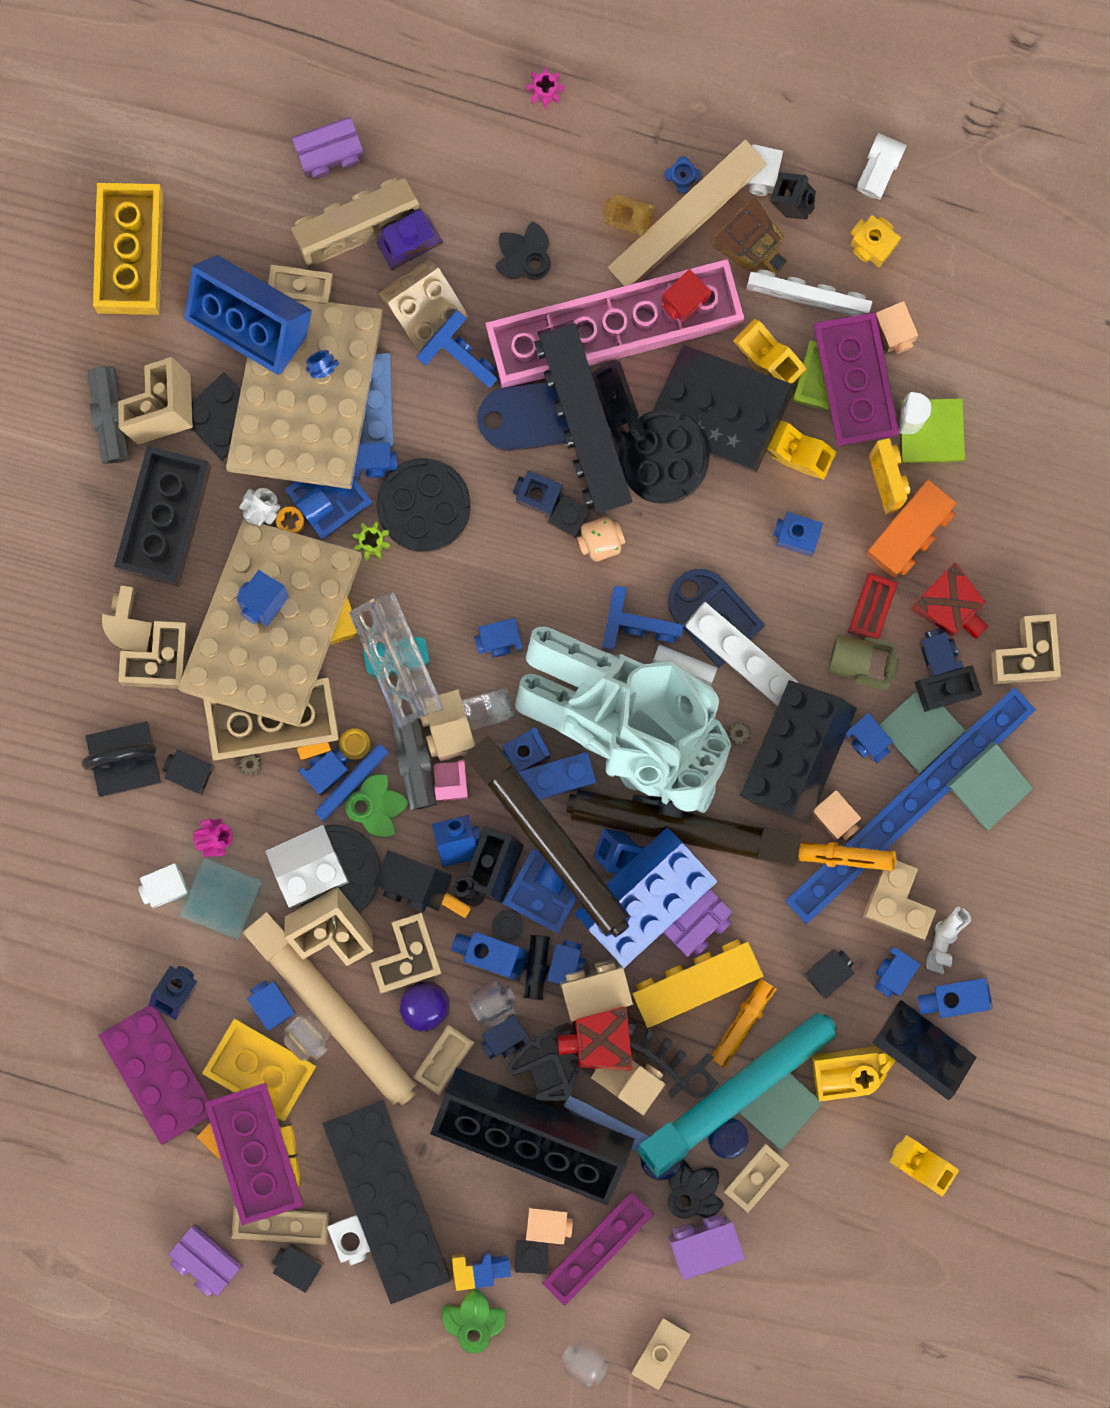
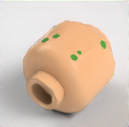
M607 516L583 524L581 527L582 536L577 538L582 555L589 554L590 558L595 562L620 554L621 545L625 544L618 521H612Z

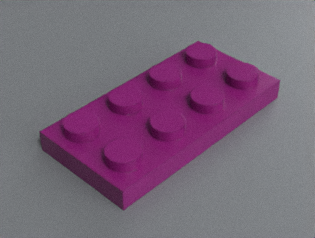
M876 312L814 323L813 328L836 447L899 436Z
M148 1005L98 1035L161 1145L209 1118L204 1102L210 1101L158 1010Z
M267 1083L204 1102L241 1225L243 1226L303 1207L304 1203Z

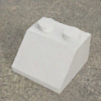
M323 825L265 851L288 907L291 909L319 897L336 887L349 883Z

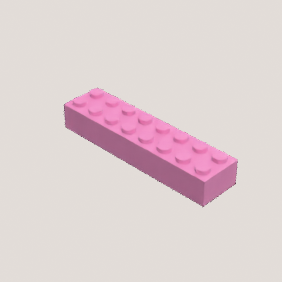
M728 259L690 269L712 292L710 298L684 323L678 318L676 320L671 319L662 309L664 303L661 300L662 295L688 270L485 323L501 388L544 379V371L549 369L546 359H539L534 345V341L539 340L537 332L571 320L576 324L589 366L741 327L744 322V315Z

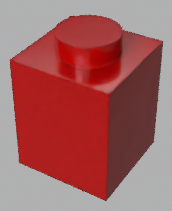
M689 269L662 295L661 301L664 303L662 309L671 319L676 320L678 318L684 323L710 298L712 291Z

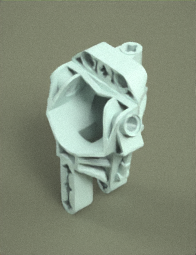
M535 628L531 633L526 654L528 664L578 687V690L575 692L540 675H524L520 680L515 701V708L518 712L558 730L580 743L584 748L606 758L607 774L612 777L614 775L619 776L622 783L629 789L640 790L649 796L662 797V802L665 804L671 800L675 807L683 811L697 810L705 813L714 797L717 780L724 771L731 747L726 731L720 721L715 719L719 698L713 688L671 661L642 664L622 654L612 655L552 628Z

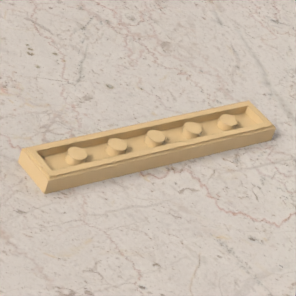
M744 140L607 268L624 286L641 282L767 165V162Z

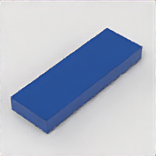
M378 744L315 810V814L326 822L390 753L381 744Z

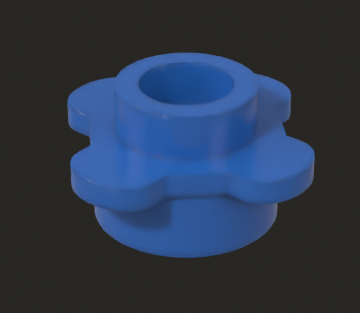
M685 156L679 157L672 168L666 169L664 174L667 181H672L677 186L679 193H687L689 186L694 181H699L702 176L700 169H696ZM684 172L686 176L682 178L680 173Z
M321 350L312 354L306 360L308 365L306 371L311 373L312 378H324L334 371L339 362L337 359L334 360V356L328 350Z

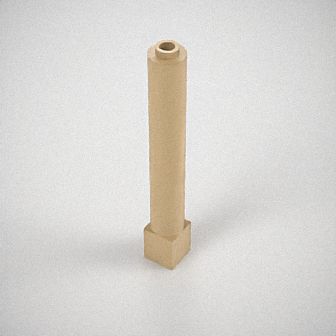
M269 912L263 914L243 932L392 1105L399 1102L403 1106L416 1095L413 1088L417 1084L308 958L302 960L285 939L284 929Z

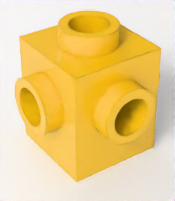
M871 215L866 222L861 219L850 234L854 238L850 246L854 248L852 252L860 260L866 263L871 261L880 268L897 247L902 237L893 231V225L882 217L877 219Z

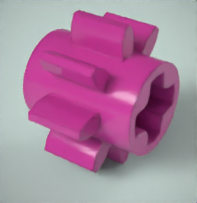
M544 67L543 73L539 75L532 72L531 78L534 84L526 85V91L534 92L531 97V103L534 104L539 101L543 103L544 109H547L548 103L552 101L559 104L560 98L557 92L565 91V85L557 84L560 73L557 72L552 75L548 73L547 67ZM543 83L549 84V93H542Z
M221 818L200 821L201 828L195 830L193 835L196 849L203 852V857L226 855L224 847L232 844L231 829L226 824H222Z

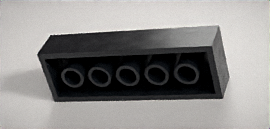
M457 1067L430 1135L607 1206L625 1168L635 1140L620 1132Z
M381 1100L322 1123L390 1304L450 1282L452 1279L385 1101Z

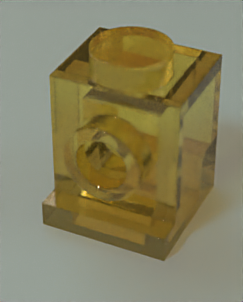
M620 193L613 194V197L607 200L604 208V216H607L605 224L637 235H643L648 230L655 204ZM627 207H631L634 211L631 219L625 216V209Z

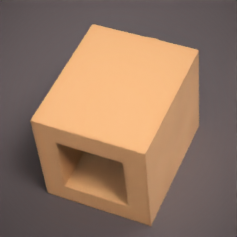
M904 301L876 312L881 341L887 353L895 350L896 354H899L914 347L912 342H915L919 335Z
M837 790L820 803L812 814L835 841L841 836L846 841L859 829L856 823L861 817Z
M529 1206L526 1240L564 1245L565 1237L571 1238L573 1219L567 1218L568 1212L565 1210Z

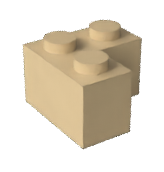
M172 357L145 365V393L118 401L119 429L138 445L193 427L191 375Z
M1056 614L1024 616L1019 620L1022 648L999 649L991 653L993 685L1057 680L1061 677Z
M154 621L152 652L120 651L118 682L122 686L179 689L178 686L187 666L189 626L182 622Z
M459 689L422 700L424 707L418 710L423 727L430 725L432 735L426 736L432 757L438 756L440 762L461 757L475 747Z
M896 860L893 872L881 870L863 918L915 939L925 940L936 910L907 899L918 869Z
M338 887L285 916V939L302 960L328 945L331 946L346 966L373 952V930Z
M423 913L392 922L401 953L371 963L381 994L442 974Z
M612 959L603 960L595 963V969L589 970V974L585 975L584 970L566 974V980L560 981L571 1022L586 1016L633 1005L625 972L619 962L615 963Z
M632 1052L631 1071L595 1069L590 1078L643 1116L665 1086V1083L660 1080L663 1074L649 1064H646L643 1068L635 1063L633 1060L636 1055Z

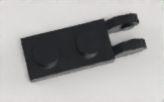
M614 359L591 374L608 427L611 429L617 446L621 450H625L630 446L627 432L622 425L628 424L631 434L637 441L643 440L646 434L643 424L638 418L639 414L620 361Z

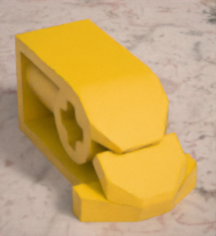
M875 1044L871 1047L814 1054L811 1056L816 1096L819 1101L872 1094L880 1087L887 1076V1072L896 1060ZM866 1070L868 1075L865 1076L864 1082H860L858 1077L861 1076V1071Z

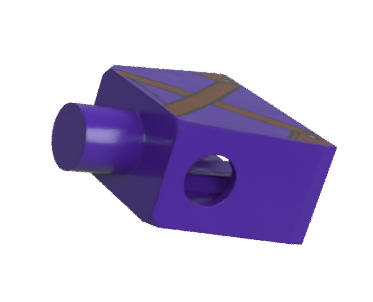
M421 209L382 229L377 241V245L391 270L402 266L443 243L429 215Z

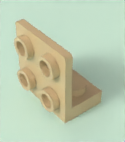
M429 258L377 293L382 302L393 312L418 351L426 345L456 309L468 318V313L441 270Z

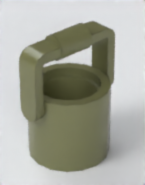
M837 634L828 673L855 679V683L859 685L887 690L890 687L892 678H895L899 663V659L896 657L897 645L870 637H865L861 640ZM874 649L890 652L886 658L884 669L885 680L867 676Z

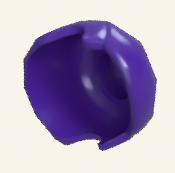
M419 982L410 987L401 997L399 1012L404 1023L410 1028L420 1032H427L436 1028L447 1018L450 1000L445 989L434 982Z

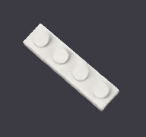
M759 269L757 273L750 272L746 290L851 316L870 313L872 301L866 300V296L863 294L848 292V295L837 293L834 287L819 284L816 288L805 285L806 281L799 278L788 277L787 280L776 278L775 273Z
M703 602L685 623L684 627L777 707L788 681L791 680L799 683L706 602Z

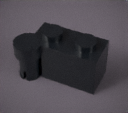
M484 827L467 875L474 880H470L466 876L458 877L454 881L458 885L452 886L454 893L459 896L462 902L471 907L479 906L485 898L502 904L524 844L511 835Z

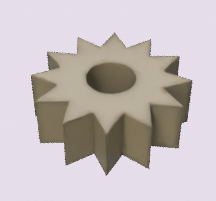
M737 722L735 726L730 725L731 730H727L730 733L728 738H732L730 743L735 742V746L738 743L743 746V742L748 743L747 738H751L748 734L751 730H747L748 725L743 726V722L740 725ZM736 731H742L743 736L737 737Z
M255 754L252 756L247 755V757L243 756V759L239 760L241 764L238 765V767L242 768L240 773L245 772V777L248 774L252 777L253 773L258 775L257 770H262L259 766L263 764L258 762L260 757H256ZM249 761L254 763L252 768H247Z

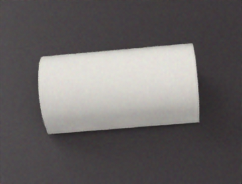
M915 392L907 394L901 406L899 433L915 434L921 430L931 414V403L926 396Z
M660 644L652 663L671 661L710 686L718 668Z

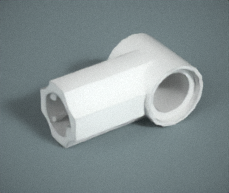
M878 133L867 158L869 161L863 170L856 190L869 198L880 200L893 170L896 171L907 145Z

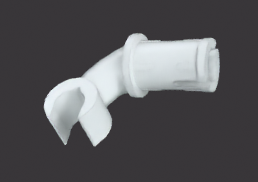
M956 907L944 921H940L935 925L936 933L932 950L926 959L927 969L944 974L943 965L952 966V956L947 953L948 946L956 941L958 933L971 922V916L964 908Z

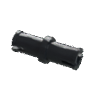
M530 935L528 963L524 964L527 974L523 998L543 1000L545 972H549V965H546L549 936Z

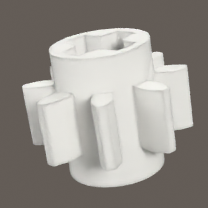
M259 488L256 492L248 489L239 508L243 510V517L248 523L260 526L264 521L271 525L277 517V512L281 505L276 504L277 497L271 490Z

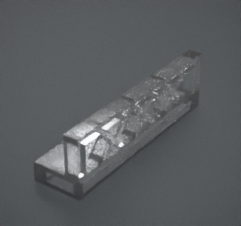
M395 593L373 598L351 610L349 614L397 727H404L422 717L443 710L444 708ZM368 610L373 619L372 629L366 626L362 613ZM377 641L382 642L385 647L384 658L377 652ZM390 670L396 673L398 678L397 686L392 685L388 678ZM402 699L408 702L413 713L405 717L401 708Z

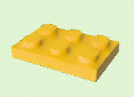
M890 438L877 441L868 456L886 516L897 513L906 502L907 494H910L906 475L901 476L898 464L901 463L899 449L897 445L892 446Z
M234 1018L202 1074L234 1093L267 1083L276 1116L285 1122L317 1066Z

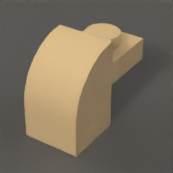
M120 586L119 593L115 592L112 599L111 610L116 611L115 616L102 614L103 630L107 638L122 651L151 652L154 624L131 619L137 591L133 587Z

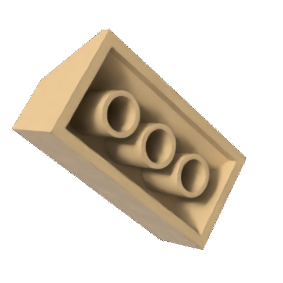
M389 179L380 185L381 188L370 193L369 190L362 191L352 197L353 201L342 206L340 203H335L323 210L324 214L315 218L309 215L295 222L296 226L292 227L291 231L307 267L310 268L378 238L382 229L419 210V203L406 179Z
M329 678L316 679L299 727L203 699L213 761L339 740L335 704Z

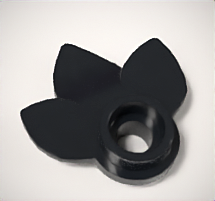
M531 222L524 236L508 232L500 233V249L505 257L495 267L503 276L510 279L525 276L531 280H539L549 273L551 261L546 253L549 239L539 224ZM538 260L541 263V267L533 270L529 266L530 262Z
M634 795L632 798L659 805V814L683 818L684 811L675 807L671 800L665 804L662 802V797Z
M682 1159V1162L680 1160L675 1164L668 1177V1183L672 1191L668 1197L670 1212L681 1219H687L693 1215L707 1218L718 1213L724 1206L722 1200L714 1195L719 1184L718 1170L705 1167L693 1172L690 1165L684 1159ZM680 1197H686L689 1200V1207L680 1205Z

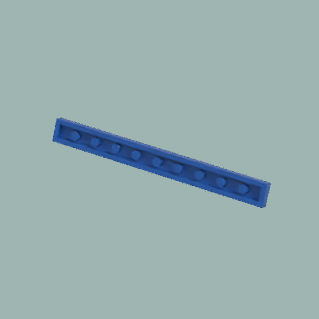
M1015 687L1012 688L844 846L886 851L951 790L947 783L991 742L999 745L1036 709ZM824 864L789 896L785 903L805 924H808L866 868L836 865L833 868L827 867Z

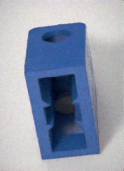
M477 932L473 933L472 938L457 933L451 947V951L465 955L464 962L518 982L529 955L527 950ZM487 947L489 949L488 955L483 958L482 952Z
M987 977L935 986L936 993L918 996L921 1015L939 1012L940 1018L993 1009ZM957 994L959 1004L949 1005L946 1000L947 995Z

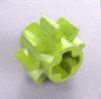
M378 522L373 524V528H367L364 523H361L363 531L360 534L355 533L352 535L360 544L356 545L353 549L358 552L363 550L366 561L369 560L370 555L375 554L379 559H382L380 551L383 548H391L390 544L383 540V538L389 535V531L384 530L380 532L378 530ZM371 534L373 538L379 536V539L376 540L377 546L375 548H372L370 545H363L367 542V535Z

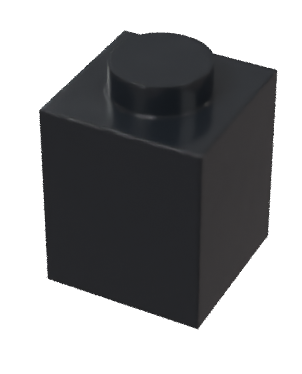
M177 749L175 755L169 754L162 771L166 772L164 777L166 780L202 795L214 766Z
M832 949L803 975L823 998H827L855 974L851 969L854 963L844 951L841 950L837 953Z
M290 1244L287 1250L281 1247L272 1261V1264L277 1266L273 1274L306 1293L324 1263L295 1245Z

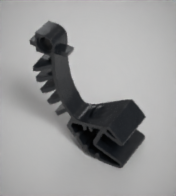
M575 1021L572 1022V1025L565 1023L554 1027L553 1031L547 1030L535 1037L536 1041H531L525 1045L508 1065V1072L511 1075H516L530 1069L539 1091L535 1095L537 1100H568L579 1070L583 1069L586 1071L587 1069L579 1067L578 1053L559 1055L557 1035L576 1034ZM628 1021L629 1037L631 1039L636 1022ZM647 1029L641 1045L630 1041V1047L652 1059L677 1082L668 1091L671 1099L682 1089L693 1097H705L719 1084L704 1069L714 1058V1056L708 1053L680 1078L673 1069L687 1056L682 1049L677 1052L669 1065L660 1059L672 1044V1040L665 1037L655 1055L646 1049L655 1034V1030ZM695 1074H702L706 1078V1087L701 1092H694L689 1086L690 1078Z

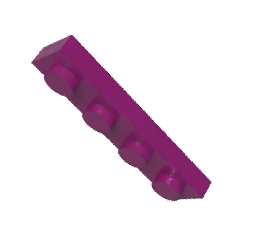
M630 1192L542 1284L565 1306L638 1232L654 1213Z

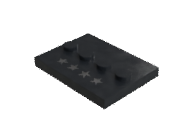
M683 345L653 411L668 409L686 414L695 420L705 433L710 456L757 473L795 387L789 382Z

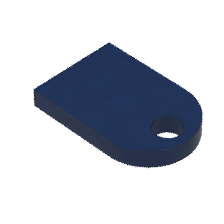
M547 382L497 389L486 396L478 411V427L482 437L491 446L504 451L566 444L563 431L568 430L565 418L559 419L553 401L558 400L555 388L549 390ZM490 413H497L503 421L499 428L489 429L484 423L485 417Z
M694 569L685 572L676 579L671 587L668 605L673 619L678 624L685 625L701 604L706 602L749 640L765 627V624L718 574L710 570ZM685 581L696 583L698 586L697 595L692 598L683 596L680 591L681 584ZM683 626V630L720 668L725 661Z

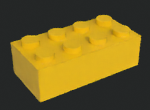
M97 183L93 307L97 314L160 315L164 197L160 184Z

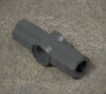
M102 366L88 370L93 403L90 404L94 430L98 434L102 463L114 464L129 460L126 434L119 429L118 401L122 399L119 397L114 366Z
M406 713L391 717L398 749L396 751L401 778H404L410 810L437 805L430 774L432 772L427 744L424 745L418 713Z

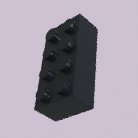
M147 446L114 565L119 572L179 587L212 468L208 461Z
M789 680L740 796L756 806L809 824L857 708L838 696Z

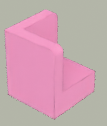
M458 760V762L435 764L436 801L468 799L465 761Z

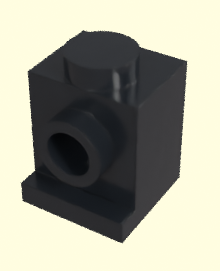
M779 173L770 201L786 218L807 220L808 215L815 208L816 191L807 182L808 177L806 175ZM786 189L791 192L789 197L784 196Z

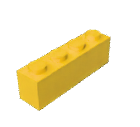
M739 939L721 946L724 952L712 957L710 952L694 958L695 965L683 970L682 966L679 965L665 971L666 978L654 983L653 978L636 984L637 991L632 993V997L646 1028L648 1029L763 977L749 943L741 944Z

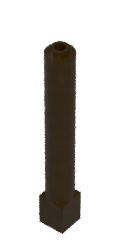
M487 736L463 755L606 937L612 934L616 938L630 927L628 924L631 918L630 914L520 776L496 742Z
M577 789L576 795L570 794L566 813H571V820L654 838L668 827L683 844L792 868L795 866L801 835L769 828L754 827L684 812L683 818H676L659 814V806Z

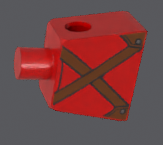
M955 562L911 607L915 613L937 628H943V631L951 637L963 627L973 638L977 639L989 627L976 614L985 604L984 599Z
M620 1007L576 1019V1034L557 1035L559 1055L578 1053L579 1067L619 1071L632 1070L627 1007Z

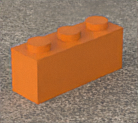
M928 479L865 555L891 577L895 578L899 572L905 576L916 563L912 557L920 548L925 552L936 539L932 533L938 525L945 528L956 515L952 509L957 503Z

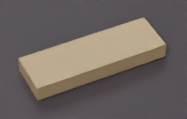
M234 1206L231 1239L327 1245V1226L329 1225L330 1212L290 1210L242 1226L236 1206Z

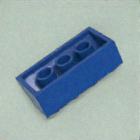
M218 255L193 265L184 320L273 373L281 374L307 337L312 310Z

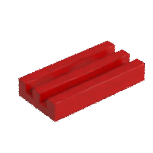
M868 572L848 629L849 633L857 634L863 638L879 639L898 582ZM875 581L878 583L861 629L857 627L871 583ZM886 585L889 586V590L873 633L868 630L883 586Z

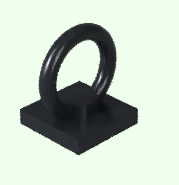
M147 721L85 735L89 756L85 757L81 764L85 770H93L99 797L162 783L155 755L157 748L152 742Z

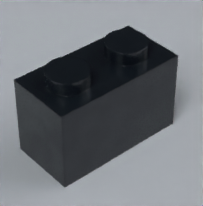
M387 850L374 886L385 890L383 896L400 903L402 897L408 899L407 906L425 912L426 907L439 911L452 875Z

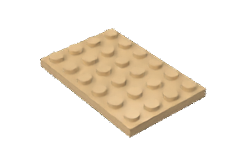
M296 300L312 310L307 337L279 375L247 357L226 469L227 472L351 489L383 311L377 308L328 302V304ZM328 350L334 356V360H338L339 365L334 368L330 375L324 378H312L311 373L306 371L308 366L306 360L318 351Z
M243 518L178 686L180 692L299 727L343 610L346 597L349 594L361 562V552L265 524L260 526L252 525ZM258 570L283 584L289 596L267 627L260 622L253 624L246 620L240 614L242 611L237 602V595L241 586L245 582H250Z

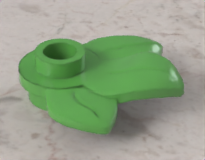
M383 774L372 775L364 780L360 791L352 793L347 798L345 810L350 819L363 823L368 833L379 837H390L395 834L391 818L402 813L408 805V800L398 792L387 790L388 778L387 775ZM359 801H364L367 804V810L363 813H358L355 810V805Z
M473 1289L465 1296L460 1308L444 1305L442 1310V1320L446 1331L458 1337L462 1349L472 1354L484 1351L489 1345L490 1338L502 1331L506 1320L505 1309L493 1308L489 1310L486 1297L478 1289ZM473 1331L480 1334V1338L476 1342H471L468 1339V1335Z

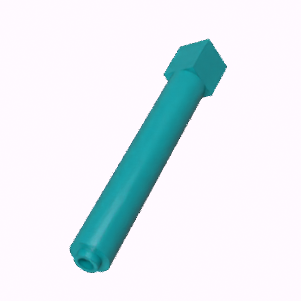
M815 1013L673 1123H667L642 1142L637 1152L658 1178L683 1159L694 1146L836 1038L835 1030L837 1029L834 1021L827 1014L822 1016L820 1013Z

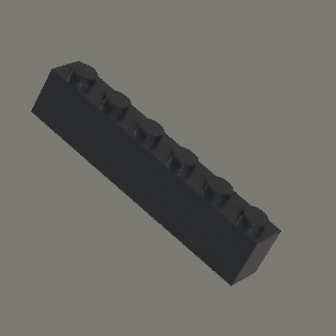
M571 320L538 331L539 340L534 341V345L539 359L545 358L549 370L544 371V376L549 390L555 388L558 400L553 401L558 418H565L568 430L563 431L568 449L574 447L578 458L572 462L578 479L584 477L587 489L582 490L587 508L593 507L596 514H600L633 503L575 322Z

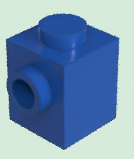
M787 512L784 520L778 518L773 536L778 538L776 546L812 557L823 523Z
M258 570L250 582H245L241 586L237 595V602L242 611L240 614L246 620L253 624L260 622L267 627L289 596L283 584Z
M469 815L432 824L442 867L472 860L481 836L478 826L472 827Z

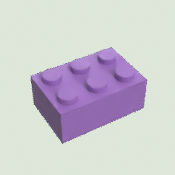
M719 1213L702 1219L704 1225L693 1228L690 1224H686L672 1229L674 1235L669 1236L668 1240L683 1280L745 1260L734 1224L728 1216L722 1217Z

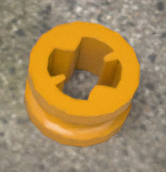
M289 506L279 511L276 517V524L278 529L299 534L304 528L305 520L299 509ZM292 513V517L295 515L299 517V520L295 522L296 528L289 530L288 525L286 528L282 526V523L286 521L285 515Z

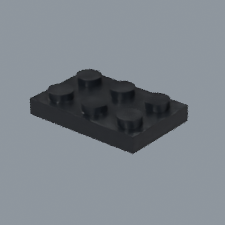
M902 1000L895 1005L872 1042L948 1101L956 1094L977 1058L964 1046L960 1045Z

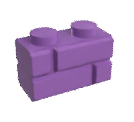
M351 116L292 137L306 177L312 176L313 179L329 175L331 173L330 169L340 165L343 169L356 166L360 163L359 159L364 157Z
M709 889L673 922L663 934L686 958L691 953L697 957L709 946L706 939L714 931L720 935L732 923L728 917L733 912Z
M196 1224L188 1230L168 1255L173 1259L170 1265L184 1276L187 1272L197 1279L194 1285L207 1296H210L211 1293L218 1296L243 1267L240 1261Z

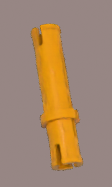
M802 841L799 848V860L801 862L825 863L827 867L833 868L836 865L893 872L896 866V852L838 846L837 842H829L827 845Z
M761 978L758 980L747 1000L741 1002V1009L712 1053V1056H714L712 1061L727 1069L753 1025L758 1019L761 1020L763 1017V1010L777 990L775 987Z

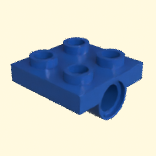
M354 477L351 489L297 481L285 489V492L322 541L373 504Z
M532 848L502 904L558 934L577 899L542 854Z

